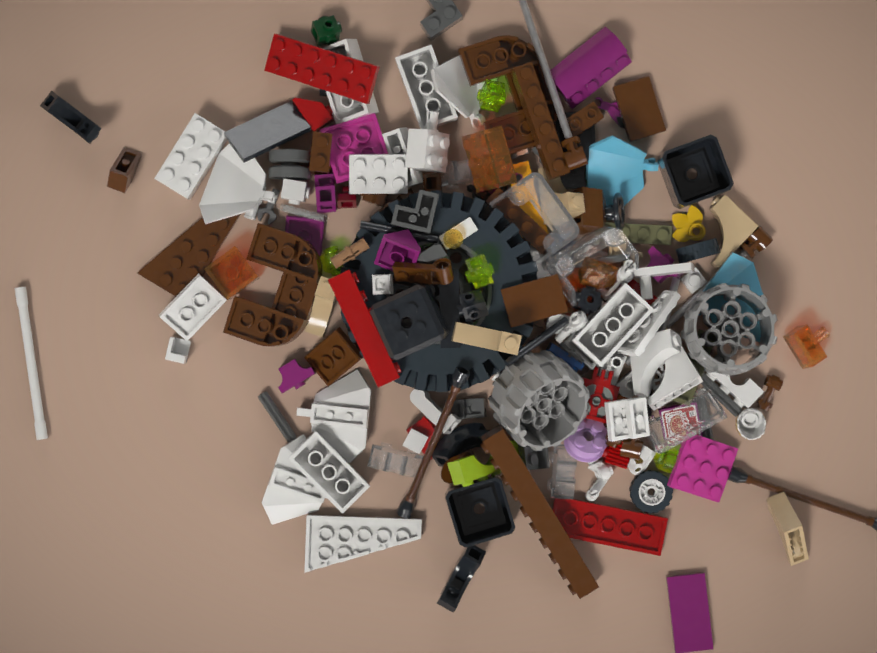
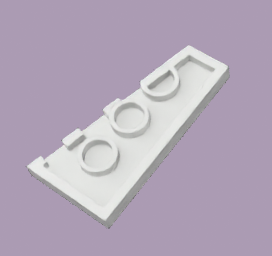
M664 290L651 304V307L655 310L615 353L639 357L645 351L650 340L655 337L659 327L666 321L671 310L677 305L681 297L677 291Z

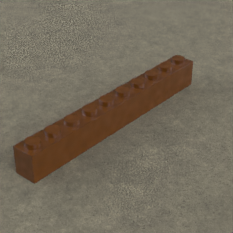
M501 425L480 436L483 441L480 444L486 454L490 452L493 457L490 460L496 470L500 469L503 473L500 478L505 486L508 484L511 486V496L515 502L519 500L522 504L519 507L525 518L527 516L530 517L532 522L529 525L534 533L539 532L541 535L539 541L543 548H549L551 553L548 556L553 564L558 563L560 566L558 572L563 580L568 579L570 584L567 587L572 595L577 594L579 599L599 588Z

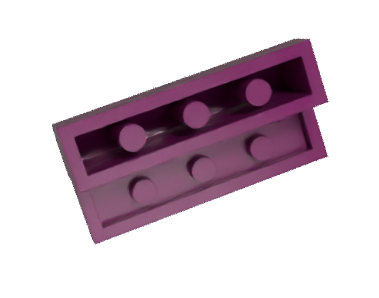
M604 27L550 70L557 91L561 93L571 109L575 108L632 62L626 53L627 49L612 31Z

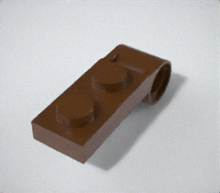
M447 258L437 259L433 264L394 262L392 266L396 282L446 285L454 280L451 261Z

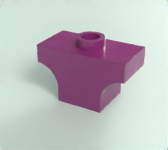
M314 174L317 213L336 212L334 174Z
M654 246L648 250L650 263L647 267L672 265L675 261L668 253L663 255ZM683 273L654 276L653 278L657 282L662 283L671 276L679 279Z
M294 359L278 369L282 375V383L278 388L281 393L293 387L297 390L306 384L304 380L316 373L312 367L303 368Z

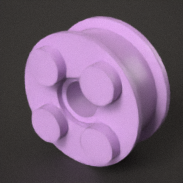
M584 418L578 426L576 433L564 440V446L568 454L574 459L581 462H594L601 458L607 447L605 444L607 441L605 439L607 429L602 422Z

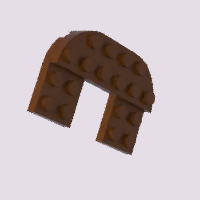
M510 35L493 37L458 49L470 87L505 75L514 101L516 112L483 122L495 160L535 147L510 74L514 67L532 62L554 125L558 117L535 48L529 42L526 43L518 39L519 37Z
M258 223L246 259L283 272L272 308L234 296L223 333L261 346H282L294 341L307 326L312 312L315 292L322 276V263L316 249L306 239Z

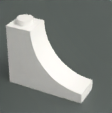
M671 329L656 332L655 337L650 340L645 351L639 357L630 356L634 395L650 397V385L656 370L666 359L681 352L680 345L682 341L678 333Z
M680 345V353L674 354L665 360L663 380L655 393L646 399L653 411L703 382L682 345Z

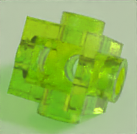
M486 79L482 89H479L477 93L480 109L494 112L499 111L501 105H504L506 101L505 83Z
M484 254L465 260L468 269L465 272L469 283L473 282L475 289L494 283L492 274H495L491 262L487 263Z

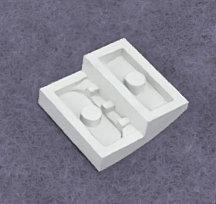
M646 397L604 402L608 441L613 442L628 438L636 439L650 436Z

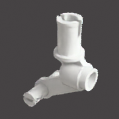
M626 260L623 267L619 268L616 275L617 282L609 291L601 283L596 287L605 301L612 296L621 284H628L634 278L633 271L636 269V263L631 266L633 260Z
M599 459L594 462H588V469L592 470L597 478L596 482L585 494V499L588 501L597 499L600 491L611 475H613L611 465H606L599 461Z

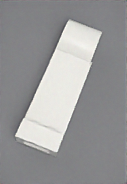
M414 389L410 394L411 402L432 423L437 425L443 409L430 398L428 391ZM455 414L448 416L442 432L450 434L460 423L461 419Z

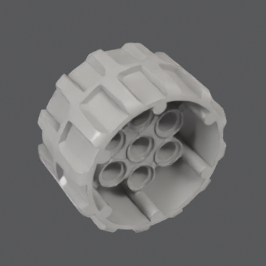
M722 283L698 295L683 315L685 322L684 330L681 331V339L686 341L690 351L687 354L688 357L700 363L704 367V371L726 376L744 373L762 364L767 359L770 348L777 342V336H774V323L778 321L777 315H772L767 306L768 299L765 295L758 296L750 290L749 285L743 283L740 285ZM724 295V300L728 301L721 307V310H707L709 305L706 301L711 297ZM735 297L747 303L755 314L750 312L742 314L741 306L735 301ZM727 306L734 307V315L727 313ZM710 313L717 316L716 323H712L709 320ZM698 314H702L703 322L708 327V330L703 332L701 338L698 339L696 323ZM744 317L750 319L751 324L749 327L744 326L742 322ZM757 321H759L761 329L758 346L755 344L754 335L750 333V330L756 326ZM726 325L732 326V335L725 332ZM709 332L713 333L716 337L714 343L709 342L707 339ZM742 336L749 339L748 346L741 344ZM724 344L731 346L732 351L730 354H726L723 351ZM716 345L717 353L723 358V362H719L709 356L702 346L713 347ZM738 349H750L749 355L752 357L741 365H734L735 362L730 357L734 356Z
M542 350L540 353L528 352L511 366H505V369L498 378H495L492 384L494 388L492 397H489V406L495 411L493 414L494 419L520 446L526 447L528 445L535 451H542L543 448L560 445L562 441L576 433L578 426L587 416V402L590 394L589 390L583 385V378L562 358L556 357L550 351Z

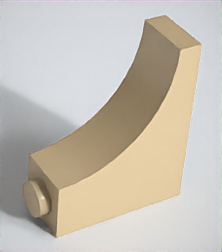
M543 167L538 169L544 224L562 225L585 212L583 193L568 192L563 186L560 177L548 181Z
M718 195L710 203L712 207L709 209L715 216L721 233L719 247L721 253H718L710 263L715 268H719L730 254L758 227L726 195L721 197Z
M323 276L319 280L312 312L305 332L323 337L336 302L335 294L328 282L329 278Z
M455 322L451 341L518 355L522 335Z
M782 492L767 498L768 510L778 529L790 565L808 560L803 527L787 496Z

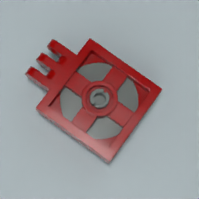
M595 367L592 379L582 377L583 385L589 390L590 394L587 402L588 413L585 418L606 423L604 402L617 400L620 386L611 384L614 371H609L608 378H606V369H602L601 376L597 375L599 368Z

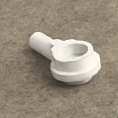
M582 311L574 312L570 316L567 327L555 337L556 341L561 343L570 333L583 329L588 322L586 314Z

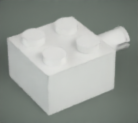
M427 111L425 129H409L405 161L406 168L425 172L446 173L450 134L437 130L438 112Z

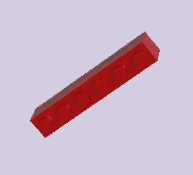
M347 270L328 279L377 387L379 388L400 378L399 373L402 371L397 362L393 363L370 314V309L367 308L365 303L368 301L364 290L360 291L357 286L360 281L356 273H351L350 270Z

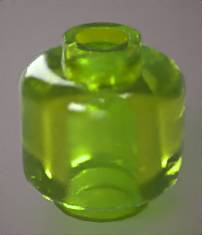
M338 246L325 248L320 256L323 270L326 273H331L332 276L339 275L343 266L341 265L336 269L330 260L331 257L343 251Z
M669 446L657 449L653 458L655 466L659 470L671 474L676 464L679 450Z

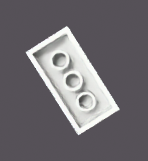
M432 45L395 57L420 129L426 128L427 111L439 113L437 127L457 120L458 116L455 108L435 91L431 70L438 67L439 64Z
M195 113L154 179L191 200L227 142L224 136L225 131Z
M623 283L571 341L594 363L602 367L655 309L629 285Z

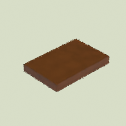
M649 76L612 87L629 142L666 131Z
M558 274L501 289L511 328L568 312Z
M338 327L304 358L329 387L363 357L354 343Z

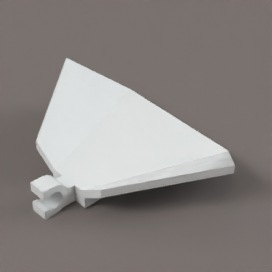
M456 56L432 69L431 76L435 91L465 118L469 117L473 128L482 126L486 119L482 114H479L478 110L493 104L498 78L470 87L460 56Z
M230 143L218 154L199 204L205 224L252 211L257 205H260L261 200L274 204L277 200V195L274 192L265 191L267 175L257 160L253 158L244 163Z
M357 369L316 393L311 409L297 408L296 416L310 417L312 432L316 430L350 464L366 448L371 389Z
M304 434L280 448L261 503L272 525L318 511L324 499L327 498L288 459L307 439Z

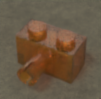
M808 324L797 326L783 336L802 369L814 367L827 358L819 344L830 336L829 332L824 333L827 331L825 327L822 326L819 330L812 333Z

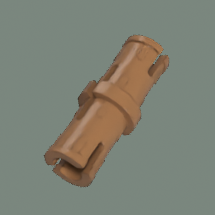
M362 238L351 246L344 247L343 251L331 257L330 260L337 269L349 260L353 261L357 255L370 247L365 239Z

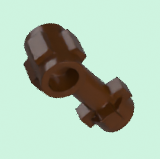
M767 375L764 381V385L768 386L763 399H758L757 407L765 411L772 408L773 404L770 403L775 390L779 391L783 385V380H780V377L775 375Z

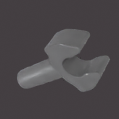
M273 188L272 192H274L278 198L280 191ZM268 202L265 208H259L257 212L258 220L261 221L263 215L268 213L270 215L268 224L273 223L277 218L273 211L275 204Z

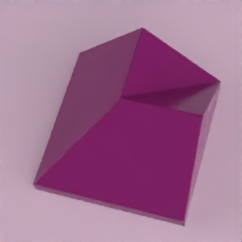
M408 229L384 234L374 264L393 271L392 266L394 262L416 263L421 248Z

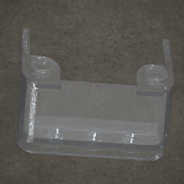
M530 173L489 203L491 208H493L507 197L517 206L524 205L530 201L552 232L543 241V246L548 253L533 263L534 267L539 266L560 251L579 234V226L544 177L539 173Z
M604 226L584 235L547 257L545 261L547 271L550 275L558 274L562 291L572 306L576 305V293L566 276L573 272L574 265L603 248L618 246L628 260H633L631 265L636 263L635 270L639 269V253L620 229Z
M703 387L695 391L693 399L661 416L654 417V415L648 417L650 436H646V439L654 452L661 454L728 417L709 388Z

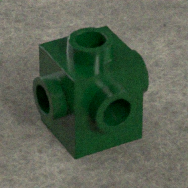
M334 15L329 17L322 16L318 20L312 21L311 33L317 47L326 44L331 45L339 41L342 27L340 22L336 21Z

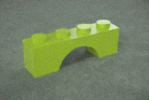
M512 440L511 443L519 454L518 443ZM491 454L485 465L481 464L474 455L447 463L453 484H462L463 487L474 484L473 480L477 479V482L488 479L489 474L495 476L502 472L500 469L496 470L490 460L493 457Z

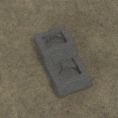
M457 399L454 401L449 416L455 414L460 419L487 417L486 399Z

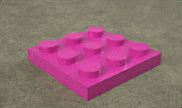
M375 113L320 129L322 133L333 134L330 164L337 184L349 180V154H388Z
M686 431L667 486L719 503L738 448Z

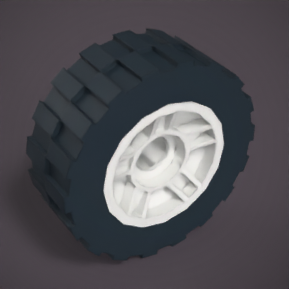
M717 238L675 249L679 264L721 253Z
M655 470L643 471L641 474L636 475L629 488L633 504L641 511L647 513L663 511L670 504L669 502L673 497V489L667 486L668 478ZM650 488L655 490L652 496L648 494V489Z

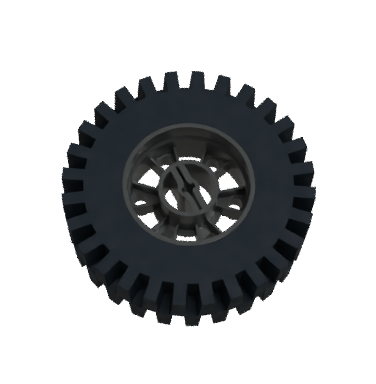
M441 190L431 191L432 193L439 194L430 232L431 235L438 236L437 243L439 242L441 246H444L439 236L469 217L478 229L467 238L447 249V256L450 261V256L453 253H459L462 257L459 263L451 261L452 269H460L471 258L482 274V278L466 283L463 275L459 272V295L471 292L472 287L476 284L481 285L489 314L488 316L476 319L475 322H466V324L522 335L519 347L521 349L526 339L530 337L534 322L511 328L501 289L537 280L538 268L536 261L532 260L531 248L528 242L523 240L517 226L513 222L510 223L504 217V213L497 208L493 209L486 205L485 201L476 197L474 199L467 197L464 193L459 192L443 193ZM419 193L411 194L406 199L395 200L389 203L388 208L381 212L377 211L370 217L369 222L401 228L391 225L395 205L415 209ZM360 228L352 244L364 238L370 248L357 255L353 261L349 260L344 263L340 274L347 270H350L351 273H356L360 281L357 286L360 291L364 290L368 301L365 303L368 309L373 304L395 295L397 290H407L420 284L412 283L411 286L394 283L395 276L393 271L374 264L381 241L386 233ZM416 240V242L421 248L420 254L425 251L424 248H428L436 244ZM393 274V294L373 295L372 275ZM426 284L430 286L434 294L436 292L434 285ZM434 295L436 301L440 304L439 295ZM341 309L342 320L346 325L348 335L351 341L358 348L361 356L363 357V354L356 342V339ZM461 315L460 319L465 320L464 315ZM439 341L399 360L392 359L393 363H398L402 371L399 373L400 378L394 380V382L421 391L448 392L451 391L452 376L455 368L463 367L470 371L467 383L460 389L462 390L490 379L497 372L502 371L506 366L504 360L512 354L460 343V348H441Z

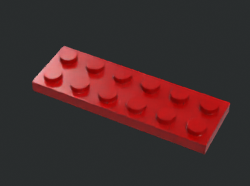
M274 33L264 71L370 104L380 66Z
M555 495L552 510L569 538L661 556L668 518Z

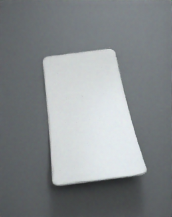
M469 217L440 235L439 239L445 248L449 249L478 229Z

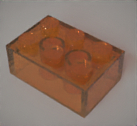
M502 125L462 136L463 147L466 151L468 165L471 169L477 193L517 182Z

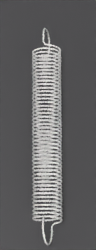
M284 204L285 206H280L284 212H293L291 214H299L298 216L313 217L310 219L324 221L323 217H317L320 216V213L309 212L305 209L300 211L301 208L290 207Z

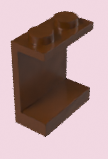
M313 132L309 171L313 175L332 172L330 164L332 133Z

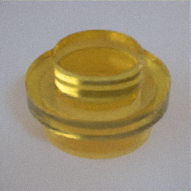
M450 229L444 234L443 242L448 248L456 249L461 246L463 236L460 231Z

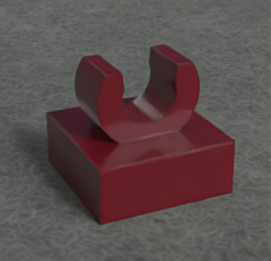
M343 186V194H337L338 209L357 208L356 194H349V186Z

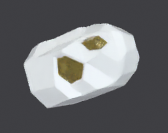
M643 445L639 460L630 458L628 464L630 472L634 475L641 474L648 467L656 452Z

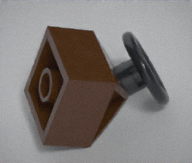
M581 187L571 191L573 193H583L585 212L562 224V233L583 235L603 228L606 220H614L616 229L618 231L623 230L625 225V209L623 197L620 193L614 195L613 205H606L602 189Z

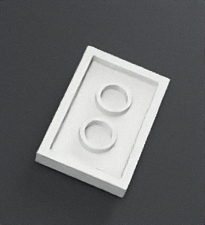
M349 154V194L408 193V168L405 167L406 154Z
M198 273L159 314V317L188 341L227 299Z

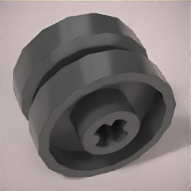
M299 149L270 150L269 161L281 165L269 168V178L277 180L311 179L309 168L299 166L310 163L311 151Z

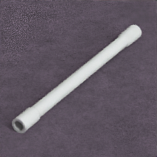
M18 287L14 289L20 316L35 420L36 440L47 439V428L43 414L28 310L26 287Z

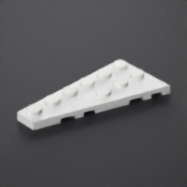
M307 515L304 573L421 539L422 519Z

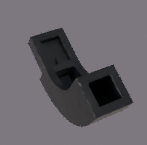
M53 91L48 94L40 105L89 144L98 137L102 129Z
M469 423L459 426L450 434H446L437 443L432 457L438 466L443 467L449 458L472 448L481 447L480 444L483 441L480 436L490 430H486L483 423Z
M476 545L466 547L440 593L441 595L437 601L438 605L454 613L470 580L481 565L486 551Z

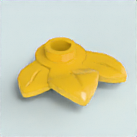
M691 205L687 215L682 213L672 215V223L677 229L672 235L675 240L686 242L690 239L699 241L704 238L706 228L702 224L703 215L698 208ZM694 228L699 229L698 235L693 234Z

